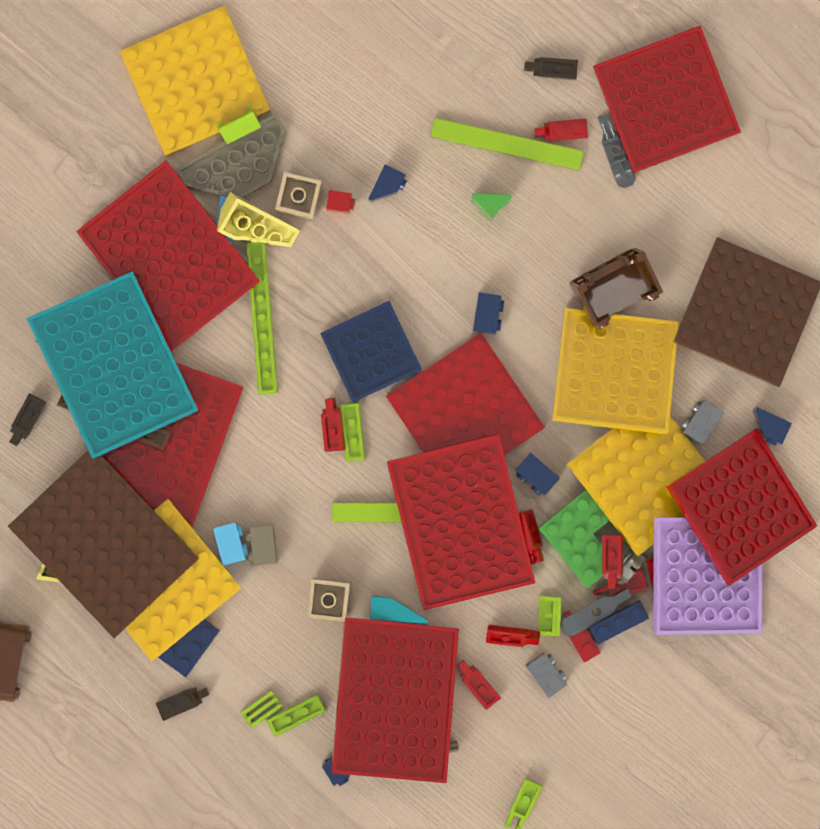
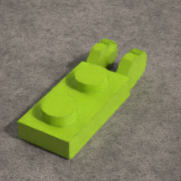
M525 777L509 810L510 814L504 824L505 828L508 829L514 816L520 818L515 829L522 828L533 809L543 785Z

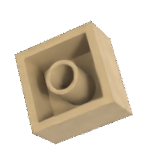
M284 172L275 207L276 212L314 220L322 181Z
M313 577L311 579L307 618L345 622V617L348 615L351 582Z

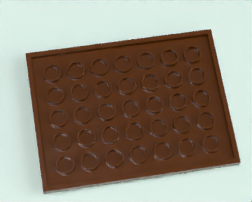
M88 451L8 525L10 530L114 639L199 559L102 455L92 459Z

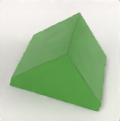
M472 194V202L489 220L493 219L511 200V195Z

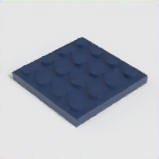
M390 301L320 333L352 402H356L422 370Z

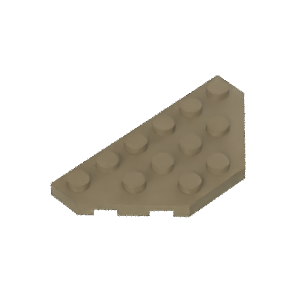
M277 113L260 121L261 128L229 144L224 141L176 168L182 181L187 187L225 197H228L229 193L232 192L242 198L271 183L286 131Z

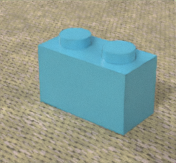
M237 522L213 528L223 566L247 559L246 555H249L246 543L242 544L241 537L244 534L241 525H237Z

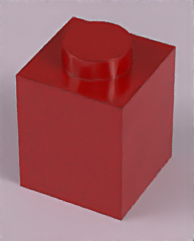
M329 190L327 211L349 214L350 210H354L355 198H352V193Z

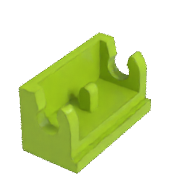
M251 106L247 107L248 113L224 125L220 121L217 122L218 129L227 144L261 128Z
M539 596L538 631L540 635L560 636L561 597Z

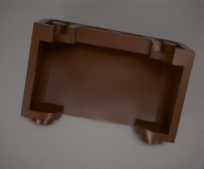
M637 248L621 253L569 283L592 325L599 329L609 324L610 316L642 299L654 301L659 298V294L663 293L645 252Z
M0 620V700L15 702V699H18L20 695L17 678L23 648L26 642H30L32 631H29L30 626Z

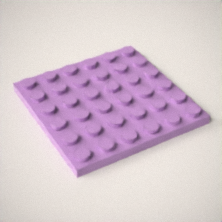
M654 518L653 634L762 633V564L732 585L727 586L686 518Z

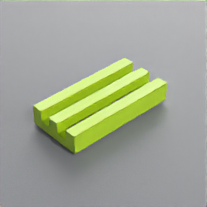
M271 690L240 714L252 729L283 705ZM271 696L273 698L250 716L246 714ZM276 702L277 705L256 721H251V719Z

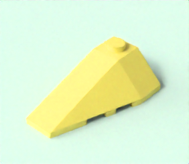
M232 192L229 193L221 207L217 227L218 232L234 240L263 242L286 247L292 246L300 232L296 227Z

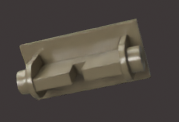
M632 549L627 551L623 561L622 579H618L621 585L627 584L635 574L630 569L631 567L638 571L646 561L647 555L644 552L637 556Z

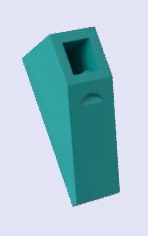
M371 596L370 620L398 623L411 622L418 625L428 624V619L392 597Z

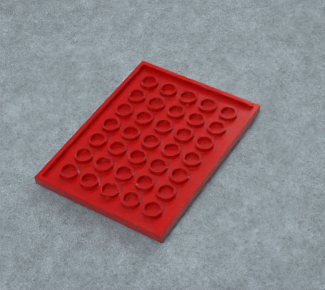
M167 160L76 231L113 280L133 271L170 352L261 282L227 237L217 231V224Z
M176 362L198 411L162 427V429L171 432L164 451L134 440L102 456L153 510L169 499L191 527H193L244 387Z
M499 434L387 461L423 611L535 583Z
M345 617L331 773L447 783L458 628Z

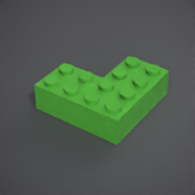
M585 489L539 526L538 529L585 587L589 588L604 575L602 574V544L593 534L610 520Z

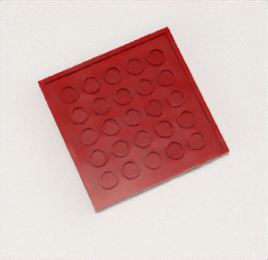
M701 25L593 66L633 174L741 133Z
M479 333L386 396L423 452L499 434L505 455L545 428L482 333Z
M757 428L666 487L727 586L732 585L817 527L816 522Z

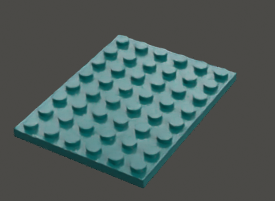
M133 271L26 318L92 459L198 411Z

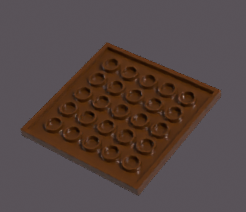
M717 237L673 342L776 387H780L819 293L820 281Z

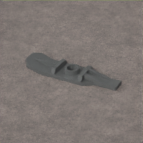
M601 115L598 119L603 130L602 144L616 183L622 188L632 186L636 178L630 167L620 137L612 129L608 115ZM617 147L619 153L613 154L612 148Z
M627 588L614 596H603L562 619L560 626L565 635L572 637L613 614L617 606L630 599L632 595ZM594 608H599L600 613L598 615L593 614Z

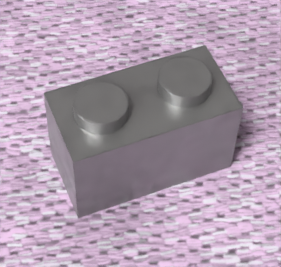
M703 400L701 403L697 402L692 410L695 413L691 419L687 417L681 426L684 428L682 430L683 433L700 445H703L724 414V412L706 400Z
M543 652L526 664V667L547 697L550 698L567 686L565 680L568 678L562 670L557 671L554 666L556 661L551 654L546 655Z

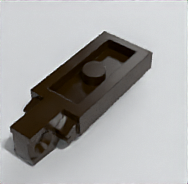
M535 58L534 62L524 63V71L534 72L533 76L540 78L576 80L578 60Z
M30 393L28 394L11 425L10 432L14 434L9 443L18 446L22 438L26 440L47 402Z
M194 687L155 704L164 721L199 706L202 703L201 698L208 696L210 693L207 687L199 691Z

